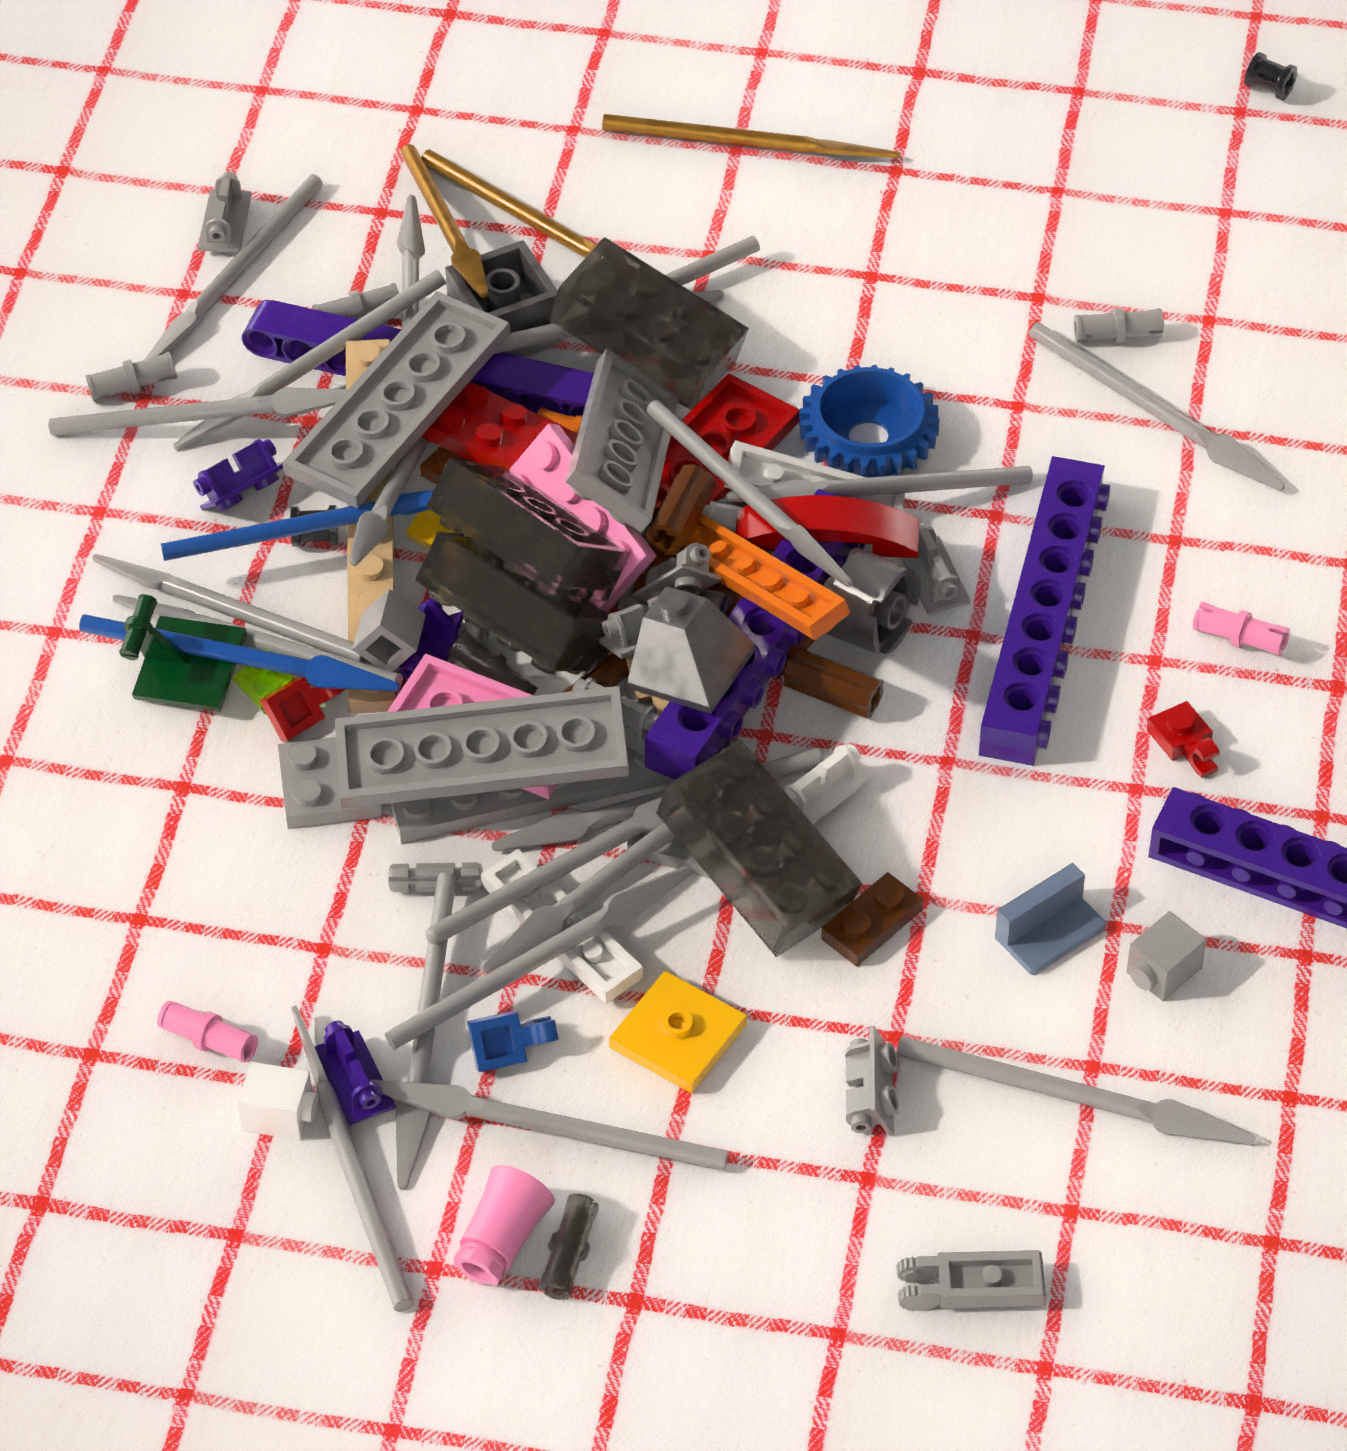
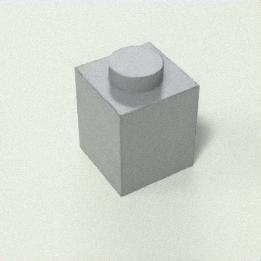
M389 589L361 614L352 650L376 667L394 671L417 651L426 614Z
M1169 911L1130 943L1126 973L1130 975L1133 982L1139 988L1146 991L1149 990L1160 1000L1164 1001L1202 969L1207 939Z

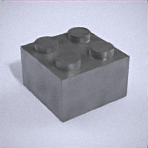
M524 240L481 254L489 294L487 297H480L452 265L445 267L447 296L509 322L511 333L548 325L552 322H561L560 293Z

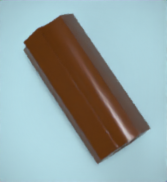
M683 465L646 533L651 547L661 550L665 555H677L681 552L716 486L710 472L702 470L698 465Z
M802 648L795 649L787 662L783 674V686L865 718L872 717L875 709L879 706L884 692V680Z

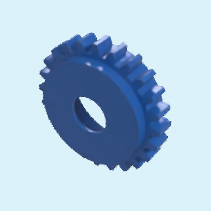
M855 365L854 369L846 371L838 369L837 375L832 378L827 375L823 376L822 387L813 384L810 396L803 397V408H800L799 412L800 439L805 440L806 452L814 451V461L816 463L825 461L828 467L867 478L884 477L892 474L896 476L902 475L903 469L906 467L912 470L916 469L917 458L927 460L929 449H935L936 436L939 435L940 418H938V405H933L932 393L923 394L924 384L922 382L914 384L910 381V374L908 373L901 375L894 372V368L883 369L878 368L877 365H872L871 367ZM873 423L886 430L888 439L882 443H860L851 441L849 433L859 424Z

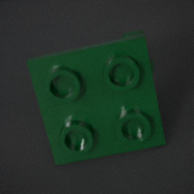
M140 594L133 615L126 618L124 624L126 635L119 650L120 656L128 660H137L140 650L144 656V661L132 692L133 698L135 700L221 712L236 664L183 653L156 629L240 646L244 644L247 635L246 629L159 616L154 628L150 621L158 601L153 596Z

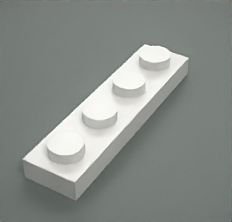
M735 441L730 449L728 463L755 487L793 479L817 482L867 478L739 441ZM905 493L851 498L878 502L903 510Z
M516 849L481 873L482 886L489 893H492L538 867L519 849ZM551 882L505 908L522 924L535 909L544 905L553 906L567 894L554 882ZM581 908L564 921L562 931L589 915ZM605 930L557 957L605 1004L644 978L643 966Z

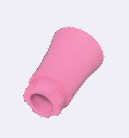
M494 1166L490 1171L482 1198L474 1216L460 1240L461 1247L454 1257V1265L471 1280L480 1284L496 1286L503 1277L504 1272L511 1268L519 1251L536 1225L554 1205L555 1199L551 1191L538 1179L524 1171L510 1166Z

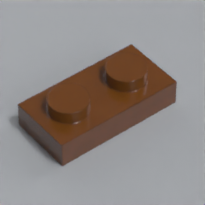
M887 872L822 927L821 940L857 967L923 911V898Z

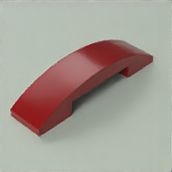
M804 495L770 499L797 525L804 527L816 541L872 544V553L881 557L918 558L919 518L908 512L878 502L843 496ZM749 505L737 509L735 534L764 551H775L781 540H788Z

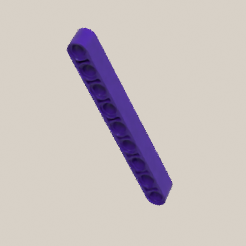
M264 300L257 305L242 333L241 340L245 348L254 355L290 364L358 319L279 301ZM381 325L359 340L390 339L391 342L402 329ZM346 348L314 369L346 377ZM503 352L492 355L470 382L485 387L489 391L513 403L520 404L536 414L543 407L550 411L576 417L577 415L583 416L594 373Z

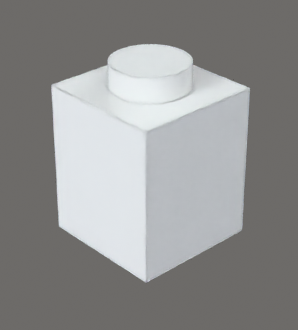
M251 1061L237 1102L242 1131L301 1141L306 1122H314L319 1105V1094L312 1091L310 1071Z

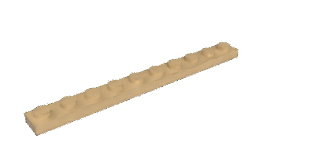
M390 339L346 341V389L353 385L389 345ZM393 469L362 504L377 501ZM393 516L388 517L386 521L389 527L386 537L357 566L351 565L349 559L358 523L347 525L349 641L354 642L361 614L389 589L395 592ZM349 689L350 713L386 712L396 699V692Z

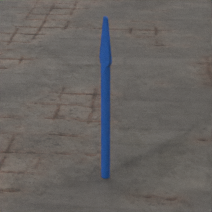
M476 485L405 493L400 495L389 517L398 514H415L488 492V486ZM376 501L361 504L358 509L349 506L161 543L163 560L168 561L358 523L359 517L364 512L372 510Z
M83 614L80 619V632L123 641L126 635L124 630L125 622ZM156 629L183 653L307 678L311 685L318 688L397 691L399 689V684L395 681L325 655H318L309 660Z

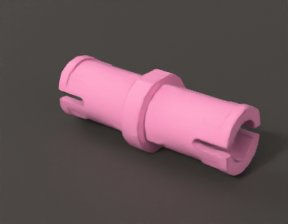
M1205 602L1200 603L1193 619V630L1229 639L1230 644L1241 648L1246 644L1278 656L1283 654L1284 649H1281V647L1286 648L1290 637V628L1254 619L1252 618V613L1244 610L1235 613Z
M167 1001L162 1006L158 1015V1027L191 1040L194 1047L206 1052L213 1049L241 1062L250 1061L258 1046V1037L223 1022L222 1017L214 1012L208 1011L204 1014L177 1002Z

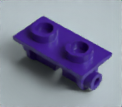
M257 439L250 445L232 454L239 468L236 472H234L227 458L206 470L200 471L198 478L193 481V485L199 495H207L209 499L200 505L201 510L217 506L220 512L241 502L243 498L240 493L251 486H254L255 490L258 491L279 480L277 472L283 469L282 462L276 463L272 457L277 454L272 441L269 439L264 441Z
M427 599L419 605L418 609L425 613L426 616L418 648L414 654L399 666V673L406 678V682L425 653L448 662L465 616L463 611L448 615L443 610L442 603L436 599Z
M340 1020L329 1023L325 1028L324 1043L314 1047L327 1079L337 1094L349 1126L395 1109L396 1105L393 1099L382 1095L380 1085L377 1082L371 1081L383 1080L360 1031L353 1032L349 1025H344Z

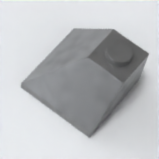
M666 586L643 617L627 681L628 689L711 714L756 650L755 644L708 598Z

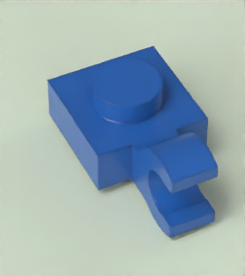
M510 1011L467 1021L475 1066L478 1072L527 1062L525 1047L559 1040L554 1019L551 1020V1016L533 1019L520 1024L518 1013Z

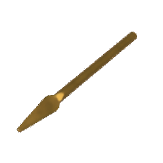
M604 114L602 120V130L803 153L817 152L834 155L901 157V152L800 135Z
M411 144L404 146L401 150V155L453 252L451 256L452 266L480 297H487L489 294L480 253L473 248H469L416 147Z
M428 149L423 153L421 158L428 168L577 254L586 257L591 263L640 286L651 281L613 253L597 247L589 240L436 152Z

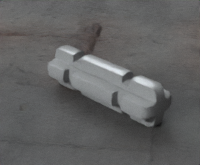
M478 862L462 863V867H455V863H416V868H410L409 864H392L388 871V885L392 892H409V888H416V892H435L438 874L449 872L456 876V887H462V891H479L482 889L481 873L483 868Z

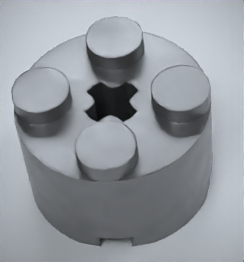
M853 548L841 568L850 577L853 585L846 587L833 577H829L824 584V587L846 600L851 614L837 623L826 634L874 653L889 654L902 642L912 623V620L905 618L909 604L918 606L921 589L919 574L900 563L859 548Z

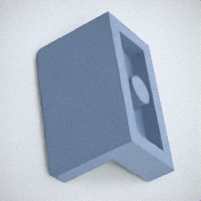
M1074 863L1069 864L997 909L995 939L1031 975L1037 974L1105 930L1106 921L1083 899L1085 874Z

